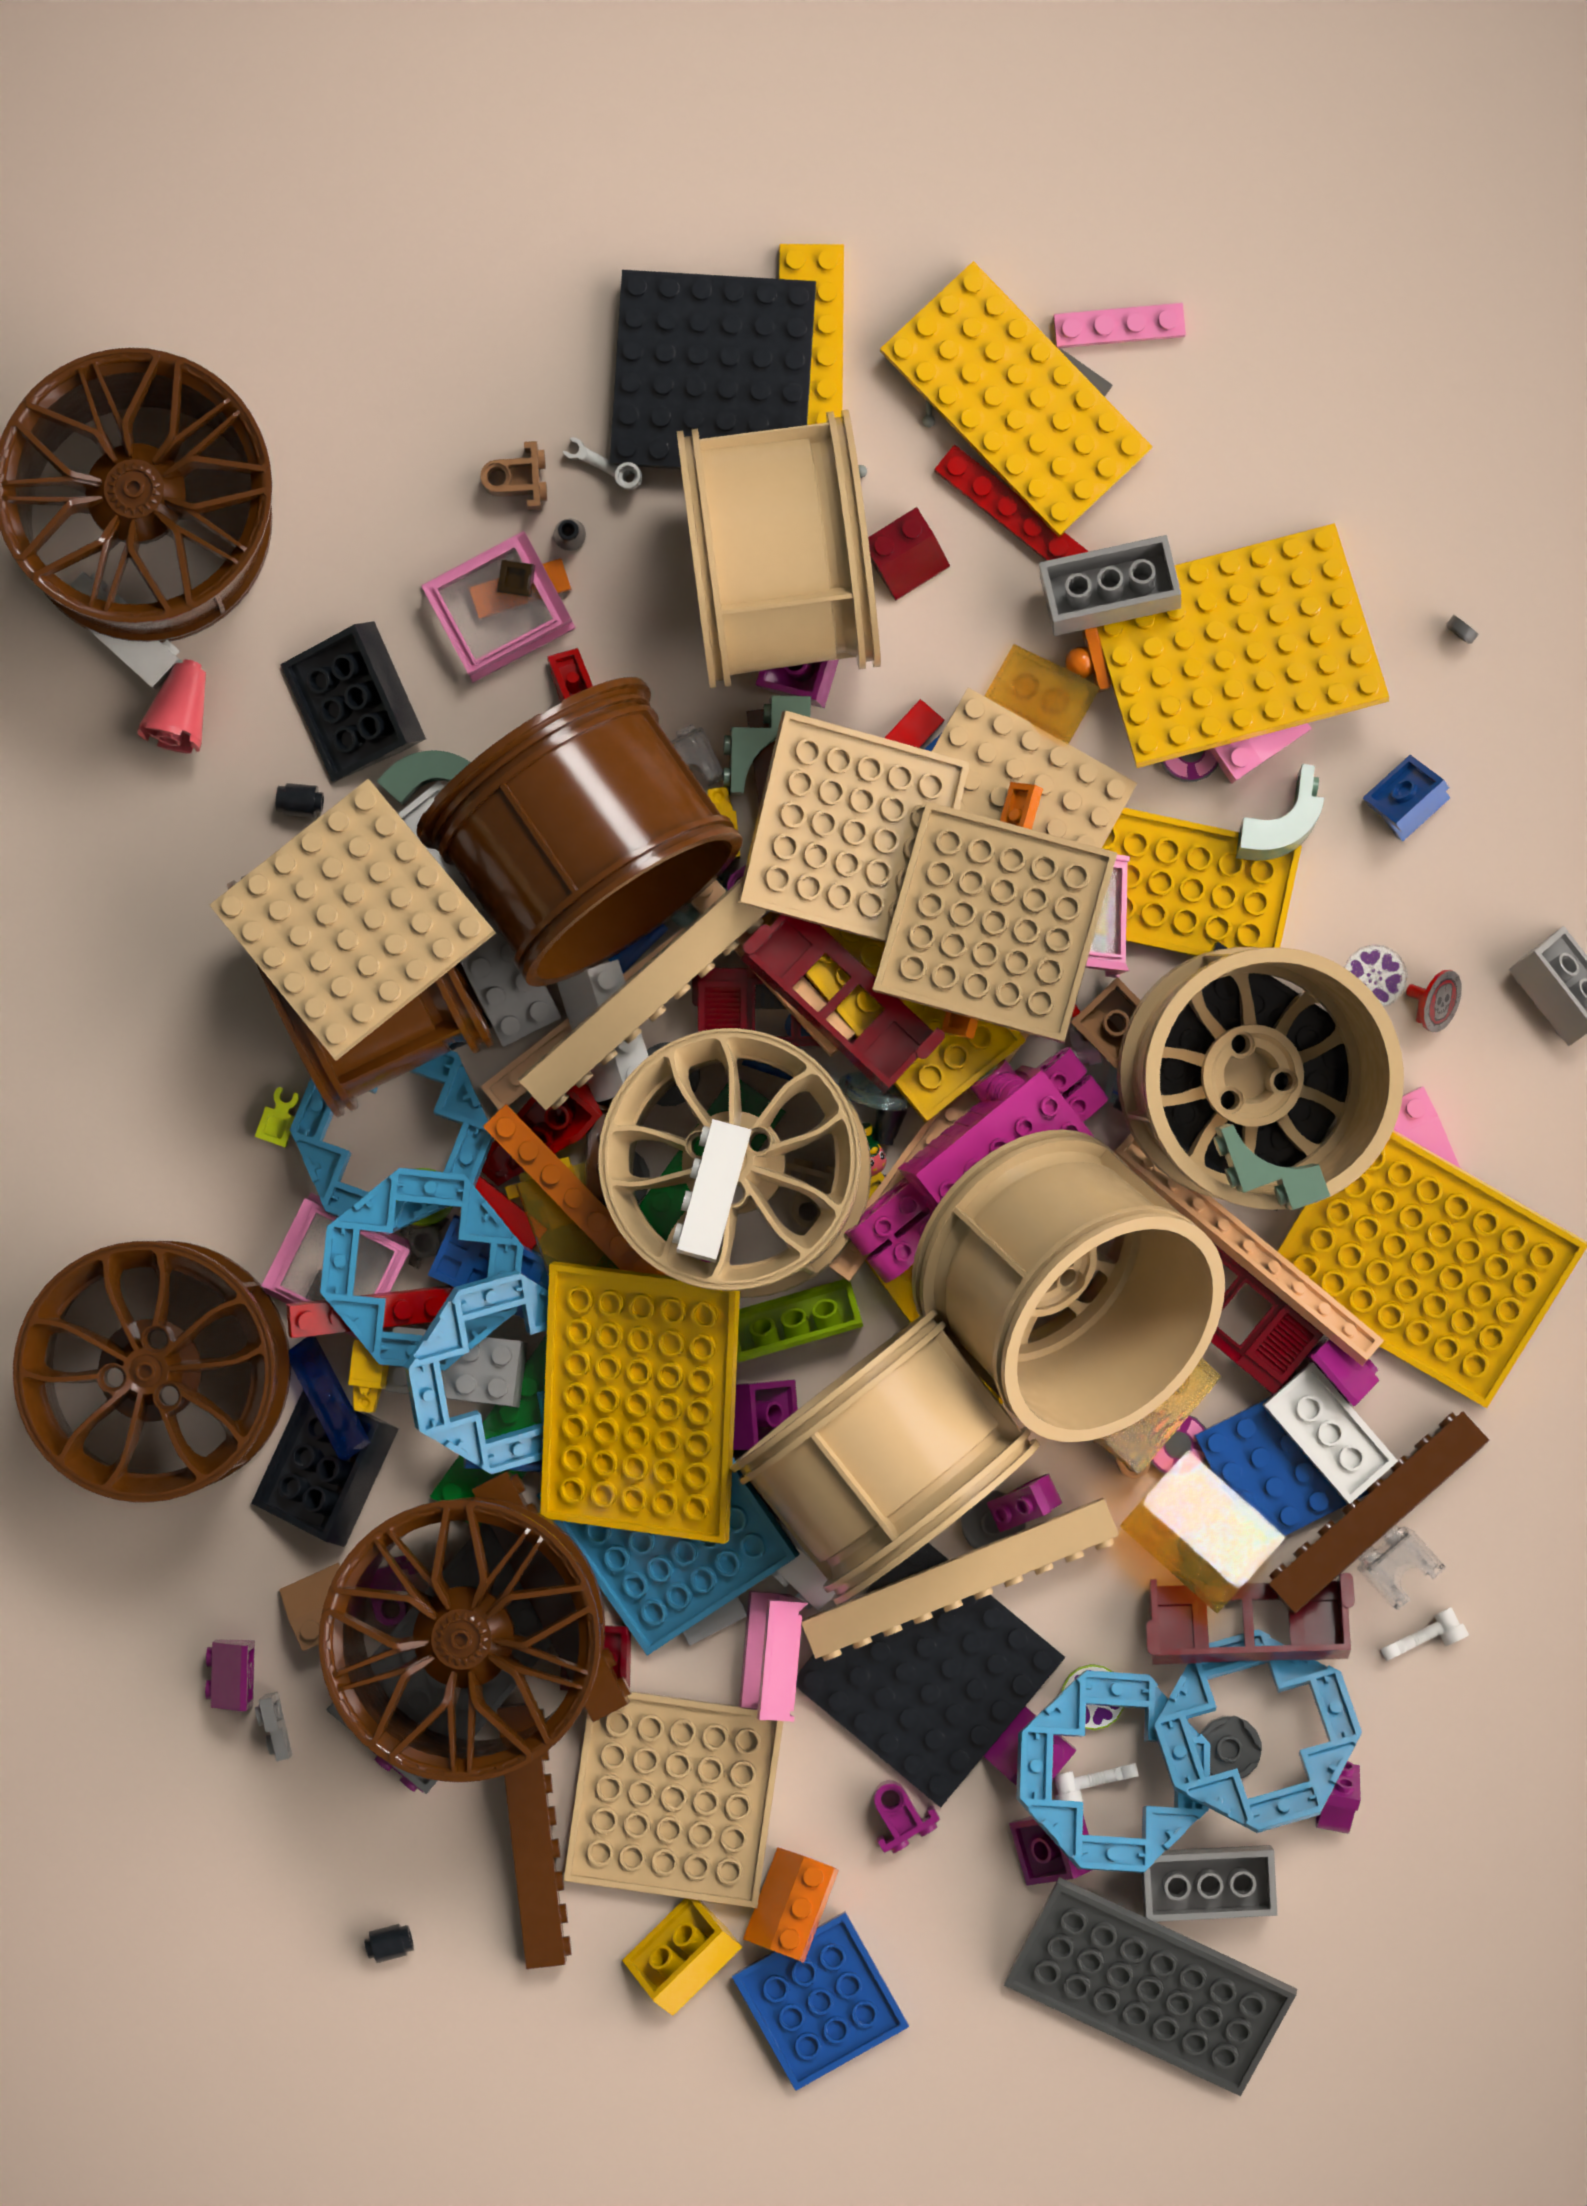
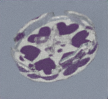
M1372 944L1361 947L1349 956L1344 965V968L1358 977L1374 993L1383 1007L1390 1006L1398 1000L1406 988L1408 978L1406 966L1400 955L1387 946Z

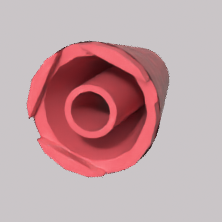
M185 659L182 663L174 665L139 724L137 731L141 738L148 741L151 736L158 740V747L174 752L190 754L193 748L196 752L200 751L206 672L201 669V664Z

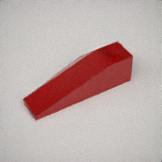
M586 1083L580 1088L576 1084L566 1092L569 1098L555 1110L551 1106L545 1110L532 1096L517 1113L519 1118L554 1154L582 1139L603 1115ZM494 1140L482 1172L499 1186L525 1170Z

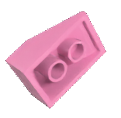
M1306 723L1209 750L1219 763L1226 777L1233 784L1312 728Z
M1424 1086L1403 1095L1398 1119L1393 1130L1460 1168L1439 1116Z

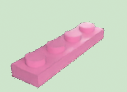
M1183 303L1060 313L1053 316L1057 348L1180 338L1186 335Z

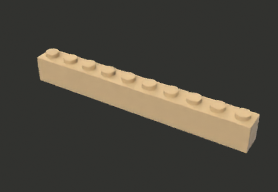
M743 877L518 1079L545 1110L550 1106L555 1110L569 1098L566 1092L575 1084L578 1088L584 1085L593 1076L590 1071L599 1062L604 1066L618 1053L615 1048L624 1040L627 1044L633 1041L642 1032L639 1028L640 1025L648 1018L652 1022L655 1021L666 1011L664 1004L670 998L674 997L678 1000L691 988L688 984L689 981L697 974L700 978L704 977L715 967L713 960L719 954L723 953L727 956L740 944L737 940L739 936L746 930L749 934L753 933L764 923L761 917L767 912L766 910L737 903Z
M1102 1497L802 1619V1627L815 1659L822 1656L823 1660L827 1661L841 1655L840 1649L852 1644L854 1649L871 1643V1636L883 1632L884 1637L902 1630L901 1624L912 1619L914 1624L924 1622L933 1617L932 1611L943 1607L945 1612L956 1609L963 1605L962 1599L974 1595L975 1600L993 1593L992 1587L1003 1582L1005 1587L1015 1585L1024 1580L1023 1574L1034 1570L1036 1575L1047 1572L1054 1568L1053 1562L1062 1558L1065 1559L1066 1563L1084 1556L1082 1550L1095 1546L1096 1550L1106 1548L1114 1544L1113 1538L1119 1536L1105 1499Z

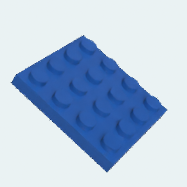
M1272 1396L1194 1435L1252 1552L1347 1505L1345 1500L1263 1407V1404ZM1365 1490L1356 1499H1359L1369 1493Z
M846 1911L817 1927L804 1963L773 1951L732 1974L735 1984L795 2091L909 2027L905 2016Z

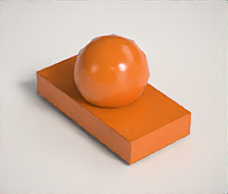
M1097 627L1082 630L1086 647L1072 649L1066 656L1065 667L1076 678H1087L1093 674L1097 692L1108 691L1112 684Z

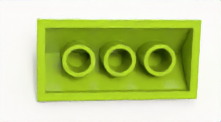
M842 1279L739 1309L738 1363L864 1327L851 1281L848 1282Z

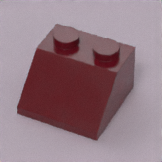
M917 507L868 537L871 563L895 601L950 567L933 531Z

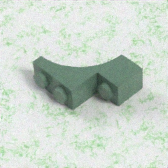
M772 695L769 699V704L763 705V723L769 724V728L732 727L730 735H724L723 753L724 755H729V768L723 769V787L729 788V796L743 795L749 767L755 757L766 746L776 740L783 711L786 710L810 717L811 696Z
M1227 1123L1215 1128L1218 1136L1214 1137V1143L1219 1155H1225L1229 1168L1225 1169V1174L1232 1188L1236 1187L1237 1191L1245 1193L1277 1181L1278 1185L1274 1186L1276 1198L1280 1205L1285 1204L1286 1209L1295 1210L1330 1197L1319 1164L1311 1163L1299 1167H1280L1270 1164L1255 1155L1244 1144L1233 1124Z

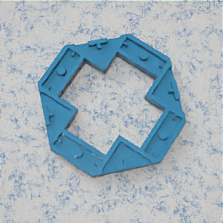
M450 1050V1052L409 1072L444 1084L433 1113L439 1117L462 1124L444 1172L465 1174L472 1184L476 1186L494 1138L483 1127L488 1119L458 1053ZM310 1078L290 1131L325 1211L330 1215L339 1217L369 1192L341 1182L352 1153L349 1150L323 1142L333 1113L324 1101L312 1078ZM378 1087L369 1092L376 1094ZM397 1201L393 1232L449 1206ZM380 1232V1233H383V1234H386V1235L391 1234V1233H386V1232Z
M398 1168L326 1228L320 1293L378 1364L404 1367L423 1335L383 1331L386 1298L353 1295L360 1230L393 1233L396 1200L461 1207L458 1240L490 1243L487 1278L514 1270L521 1273L524 1246L465 1174ZM517 1307L464 1321L469 1350L517 1312ZM464 1354L440 1360V1369L445 1371Z
M516 1270L454 1287L404 1365L415 1428L490 1474L542 1460L545 1390L537 1392L542 1423L485 1439L481 1413L477 1410L449 1418L439 1361L470 1352L464 1321L522 1305L526 1332L532 1335L547 1330L548 1290Z
M1259 1629L1254 1630L1255 1646H1278L1284 1644L1270 1637L1271 1635ZM1244 1633L1209 1643V1648L1245 1647ZM1315 1660L1233 1661L1187 1664L1154 1725L1156 1738L1173 1789L1256 1833L1320 1815L1362 1734L1341 1671L1330 1665L1327 1667ZM1268 1663L1278 1693L1309 1684L1329 1742L1299 1751L1308 1782L1248 1799L1237 1768L1212 1776H1205L1187 1719L1216 1711L1217 1706L1208 1680Z
M1086 1670L1018 1733L1016 1799L1077 1869L1145 1872L1165 1850H1168L1186 1833V1830L1195 1821L1200 1819L1209 1810L1208 1807L1174 1790V1807H1143L1142 1839L1082 1835L1083 1802L1052 1800L1053 1735L1085 1736L1086 1705L1145 1709L1144 1741L1158 1742L1154 1725L1169 1699L1157 1687L1158 1684L1150 1675ZM1188 1722L1205 1776L1208 1777L1210 1776L1211 1744Z

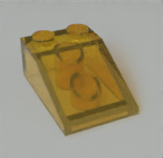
M1013 644L984 697L1029 721L1030 724L1060 741L1069 744L1100 687L1070 670Z

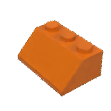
M777 1847L759 1895L758 1906L754 1908L743 1940L804 1963L839 1870L806 1856Z

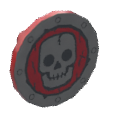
M1442 970L1434 976L1426 989L1410 984L1406 989V995L1418 1000L1416 1022L1422 1023L1423 1027L1430 1032H1440L1446 1028L1459 1007L1462 983L1455 971Z

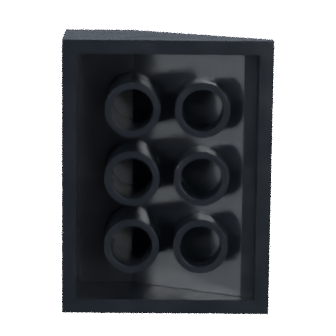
M375 621L354 624L280 664L332 782H336L399 754L426 740Z
M305 1385L251 1504L325 1542L345 1547L399 1428L366 1412L356 1411L353 1406Z

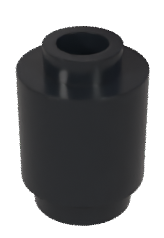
M286 783L285 786L277 787L276 811L283 812L287 816L315 818L317 812L323 811L324 793L319 792L318 786Z
M400 1924L369 1931V1938L364 1939L368 1958H375L376 1963L407 1956V1952L414 1950L409 1925L400 1926Z

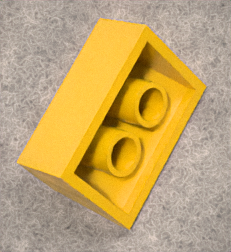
M684 1898L622 1961L650 1998L673 2016L742 1948V1945L701 1900Z

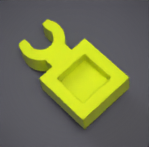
M278 1087L274 1092L276 1106L274 1109L265 1106L254 1137L286 1148L291 1136L290 1128L295 1116L289 1114V1111L298 1104L300 1095L294 1092L292 1100L285 1103L281 1099L283 1088Z

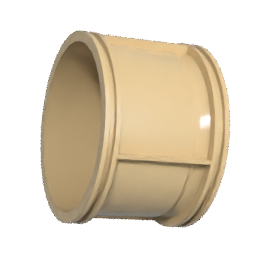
M841 410V417H835L833 411L826 412V423L699 439L698 429H691L692 436L684 437L683 431H677L710 689L717 688L716 681L724 680L725 687L731 686L730 675L856 657L859 669H866V662L872 661L873 667H881L879 629L869 540L849 410Z
M1233 947L1207 952L1183 962L1161 977L1141 999L1129 1019L1119 1049L1117 1068L1119 1101L1128 1128L1147 1158L1169 1178L1190 1190L1250 1208L1277 1210L1286 1209L1285 1204L1280 1205L1276 1198L1274 1186L1278 1185L1277 1181L1243 1193L1237 1191L1236 1187L1232 1188L1226 1174L1205 1166V1153L1209 1143L1217 1133L1216 1127L1224 1125L1227 1121L1242 1125V1141L1254 1153L1258 1126L1268 1125L1276 1121L1290 1142L1307 1156L1292 1167L1311 1163L1319 1164L1331 1197L1348 1187L1374 1163L1393 1132L1402 1104L1404 1089L1402 1052L1396 1031L1383 1005L1374 993L1346 968L1320 955L1298 949ZM1249 973L1278 977L1304 989L1289 1003L1273 1028L1257 1025L1248 980ZM1231 976L1238 985L1241 1026L1226 1031L1206 1007L1202 996V988L1216 979ZM1187 1003L1215 1039L1206 1054L1165 1047L1170 1030ZM1320 1003L1335 1022V1030L1323 1042L1298 1052L1294 1044L1286 1037L1288 1030L1301 1011L1311 1004ZM1237 1035L1244 1037L1246 1042L1245 1049L1240 1053H1236L1231 1045L1233 1038ZM1339 1044L1345 1045L1349 1067V1082L1345 1102H1339L1316 1089L1303 1085V1063L1320 1056ZM1162 1058L1183 1060L1202 1067V1086L1174 1095H1161L1160 1067ZM1280 1072H1283L1288 1078L1287 1086L1282 1090H1278L1274 1085V1078ZM1231 1091L1234 1094L1235 1103L1232 1107L1225 1109L1221 1105V1096L1224 1092ZM1299 1097L1324 1105L1336 1116L1337 1123L1323 1143L1316 1144L1306 1139L1290 1120L1287 1113L1293 1108ZM1206 1098L1210 1107L1215 1112L1197 1135L1187 1155L1171 1131L1163 1107L1185 1104Z
M722 1028L697 1032L670 1042L646 1058L628 1076L615 1095L604 1120L599 1144V1176L604 1200L614 1223L629 1245L648 1263L670 1277L689 1285L720 1291H740V1298H756L778 1294L802 1285L826 1269L842 1253L851 1241L845 1232L859 1224L860 1218L867 1206L871 1185V1156L865 1129L853 1104L839 1085L815 1059L800 1048L773 1035L747 1029ZM737 1059L764 1063L793 1077L774 1096L760 1117L742 1112ZM721 1062L725 1067L729 1083V1111L710 1116L692 1091L689 1074L708 1065ZM675 1084H677L688 1107L699 1123L687 1138L643 1127L653 1107ZM801 1092H810L825 1114L824 1119L811 1131L781 1141L777 1133L770 1127L771 1123L788 1100ZM712 1119L751 1129L737 1186L742 1188L743 1197L738 1203L731 1204L716 1263L700 1261L691 1256L677 1253L678 1244L672 1243L677 1223L684 1224L687 1211L677 1221L667 1241H665L647 1221L635 1196V1191L662 1188L684 1183L693 1192L696 1179L690 1178L695 1158L702 1159V1156L695 1154L694 1145L701 1138L703 1127L711 1126ZM758 1134H764L768 1137L767 1148L763 1151H754L751 1146L753 1137ZM827 1134H832L835 1146L836 1167L831 1193L825 1194L804 1181L785 1174V1154ZM654 1140L683 1151L682 1171L654 1178L633 1176V1162L637 1141ZM780 1186L807 1195L820 1207L821 1215L805 1235H797L787 1229L779 1221L768 1202L774 1197ZM758 1210L766 1223L787 1244L788 1249L766 1260L743 1265H730L729 1260L736 1233L738 1215Z
M1063 1129L1036 1132L1015 1139L992 1151L966 1171L949 1189L933 1211L919 1240L912 1269L913 1300L920 1319L930 1310L934 1309L937 1315L933 1319L937 1323L941 1320L946 1323V1327L943 1329L945 1334L978 1376L1001 1397L1006 1407L1028 1429L1037 1435L1060 1442L1089 1441L1116 1433L1141 1420L1165 1402L1192 1373L1208 1348L1221 1316L1225 1292L1223 1264L1212 1240L1191 1220L1180 1214L1099 1139L1086 1133ZM1115 1238L1108 1254L1104 1255L1097 1250V1246ZM1095 1270H1099L1096 1276L1094 1277L1091 1285L1086 1289V1287L1088 1286L1093 1277ZM1066 1308L1051 1321L1031 1332L1038 1317L1048 1316Z
M934 1309L922 1316L921 1319L920 1317L916 1318L856 1363L764 1436L729 1467L733 1473L740 1470L743 1474L739 1478L742 1485L751 1481L827 1579L823 1588L827 1593L835 1592L832 1600L836 1605L864 1590L945 1530L1016 1471L1040 1446L1036 1439L1030 1441L1027 1439L1031 1434L1027 1427L1020 1429L945 1334L943 1329L946 1327V1323L943 1320L937 1323L933 1319L937 1315Z

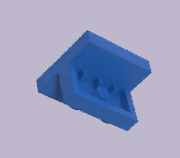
M1409 755L1371 789L1363 799L1370 808L1382 816L1396 837L1404 841L1450 799L1446 792L1450 787L1444 779L1412 755Z

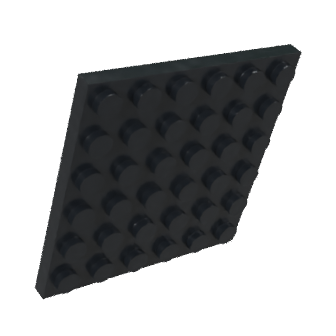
M622 270L610 465L631 462L637 467L681 469L677 431H683L684 437L692 436L691 429H698L699 439L807 425L816 281Z
M1216 942L1211 951L1226 949L1227 947ZM1249 973L1248 980L1257 1025L1273 1028L1283 1011L1299 993L1271 975ZM1226 976L1216 979L1202 988V996L1206 1007L1226 1031L1241 1026L1239 990L1233 977ZM1187 1003L1174 1022L1165 1047L1206 1054L1215 1039ZM1311 1004L1295 1018L1286 1037L1299 1052L1323 1042L1333 1033L1336 1024L1327 1011L1316 1004ZM1241 1035L1235 1036L1231 1043L1232 1049L1236 1053L1242 1052L1246 1046L1244 1037ZM1339 1044L1320 1056L1303 1063V1085L1316 1089L1339 1102H1345L1349 1082V1067L1345 1045ZM1162 1058L1160 1067L1161 1095H1174L1202 1086V1067L1183 1060ZM1283 1072L1278 1073L1274 1078L1275 1087L1278 1090H1282L1287 1086V1076ZM1226 1091L1221 1096V1105L1225 1109L1232 1107L1235 1103L1234 1094L1231 1091ZM1118 1097L1112 1107L1123 1113ZM1302 1097L1298 1098L1296 1104L1287 1113L1299 1133L1316 1144H1320L1336 1118L1334 1113L1324 1105ZM1206 1098L1185 1104L1163 1107L1171 1131L1187 1155L1197 1135L1215 1112L1210 1107ZM1227 1121L1225 1124H1233L1242 1140V1125ZM1276 1121L1268 1125L1258 1126L1254 1154L1259 1158L1276 1166L1292 1167L1307 1157L1290 1142ZM1213 1137L1205 1153V1166L1225 1174V1169L1229 1168L1225 1155H1219Z
M928 1542L891 1571L872 1583L863 1595L949 1559ZM991 1594L975 1600L974 1595L962 1599V1606L945 1612L943 1607L931 1612L932 1618L918 1624H914L912 1619L901 1624L902 1630L884 1637L883 1632L871 1636V1643L854 1649L852 1644L841 1648L842 1654L833 1659L824 1661L822 1656L815 1659L813 1654L797 1673L796 1687L940 1808L1065 1659L1062 1653Z

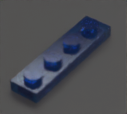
M315 1336L304 1338L289 1350L290 1364L339 1459L346 1461L371 1442Z

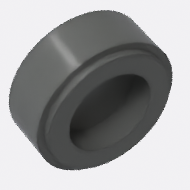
M1455 615L1446 623V627L1468 644H1472L1479 635Z

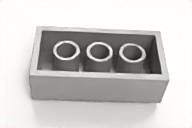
M1167 535L1039 562L1040 580L1054 636L1181 609L1182 594Z
M483 908L479 910V913L493 928L495 934L460 961L504 1047L560 1019L561 1014L547 986L535 987L527 984L522 973L519 972L514 964L515 953Z
M393 1326L392 1332L424 1335L427 1330ZM485 1337L469 1350L470 1352L465 1353L445 1371L441 1370L446 1399L520 1408L528 1343ZM389 1365L385 1391L409 1394L404 1367Z
M1271 1845L1165 1850L1145 1872H1142L1144 1917L1158 1922L1278 1916L1274 1849Z

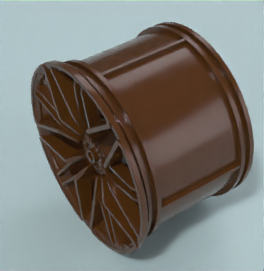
M117 348L91 353L59 367L41 380L24 397L9 419L0 439V531L10 553L22 571L44 592L55 607L70 620L84 629L88 628L99 634L116 639L139 642L160 641L161 643L166 640L169 642L195 635L226 617L245 598L258 579L269 551L272 535L271 465L265 441L253 415L242 399L218 376L189 359L168 352L149 348ZM140 407L171 410L170 431L159 449L148 444L135 443L133 422ZM127 409L122 420L118 410ZM111 412L116 421L121 446L115 448L104 431L100 416ZM180 413L198 419L179 433ZM94 420L96 429L85 424ZM204 425L214 429L213 432L176 463L174 462L182 443ZM74 432L90 438L102 453V456L91 468L89 475L70 470L53 454ZM221 435L236 450L244 463L199 455ZM48 462L62 475L59 477L40 478ZM197 468L245 473L251 475V490L199 503L186 502L187 494L184 479ZM67 485L85 494L83 497H35L36 488L40 486ZM251 501L248 518L239 541H236L200 515ZM33 505L63 506L34 539L32 530ZM76 513L91 514L96 525L103 531L102 535L97 540L46 566L37 554L40 548L71 515ZM179 520H195L235 548L228 555L180 527L177 523ZM165 535L174 540L183 587V594L166 600L138 553L140 544L157 541ZM184 538L225 560L215 573L193 589L191 587ZM124 542L125 546L107 601L97 599L109 552L117 544ZM101 551L91 596L74 589L55 575V573ZM129 558L157 602L147 604L114 603Z
M623 677L600 683L562 700L548 711L537 714L498 740L462 769L436 795L433 803L422 814L418 822L416 833L422 844L427 848L439 851L445 863L455 865L515 953L514 964L530 986H547L576 976L636 943L668 921L707 889L731 864L742 846L743 838L739 831L734 828L730 818L720 814L659 726V717L649 703L651 691L641 678Z
M470 1497L422 1504L405 1510L374 1528L358 1542L337 1570L323 1605L319 1627V1653L324 1681L339 1715L348 1728L366 1747L391 1765L423 1778L444 1782H474L500 1777L530 1764L545 1754L561 1740L582 1712L591 1693L602 1656L605 1639L604 1604L596 1576L585 1555L565 1531L542 1514L526 1506L495 1498ZM462 1520L469 1522L480 1575L478 1588L473 1586L450 1588L443 1579L442 1570L450 1521ZM441 1522L431 1575L401 1539L413 1530ZM478 1522L492 1524L520 1536L491 1574L489 1573ZM523 1541L530 1542L534 1546L508 1586L497 1597L492 1595L496 1577ZM395 1545L398 1546L436 1594L434 1597L419 1591L413 1586L390 1554L391 1549ZM538 1550L555 1566L565 1582V1585L513 1591ZM384 1558L407 1592L370 1588L375 1573ZM566 1593L571 1594L576 1611L530 1636L523 1637L515 1634L512 1617L506 1608L512 1601ZM366 1598L405 1601L416 1607L420 1612L414 1625L413 1636L395 1638L364 1623ZM578 1620L580 1642L577 1664L532 1647V1645ZM364 1634L390 1649L368 1657ZM513 1649L572 1669L575 1671L573 1680L526 1667L512 1655ZM415 1650L417 1656L401 1667L377 1675L374 1674L370 1663L394 1654ZM425 1669L432 1678L446 1685V1690L442 1701L420 1723H417L401 1711L397 1705L412 1676ZM502 1670L514 1678L536 1724L519 1733H516L485 1703L483 1698V1684L496 1677ZM401 1675L391 1698H389L378 1681ZM524 1675L570 1687L560 1706L545 1719ZM467 1687L469 1695L468 1740L456 1738L455 1709L462 1688ZM448 1709L449 1736L428 1729ZM476 1710L506 1737L475 1740Z

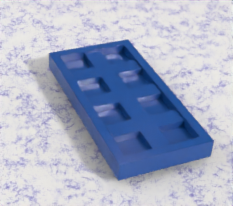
M454 1215L428 1273V1276L453 1287L487 1278L490 1243L458 1240L460 1217ZM524 1246L521 1274L548 1290L549 1264L559 1261ZM522 1305L517 1307V1312L514 1315L524 1319Z

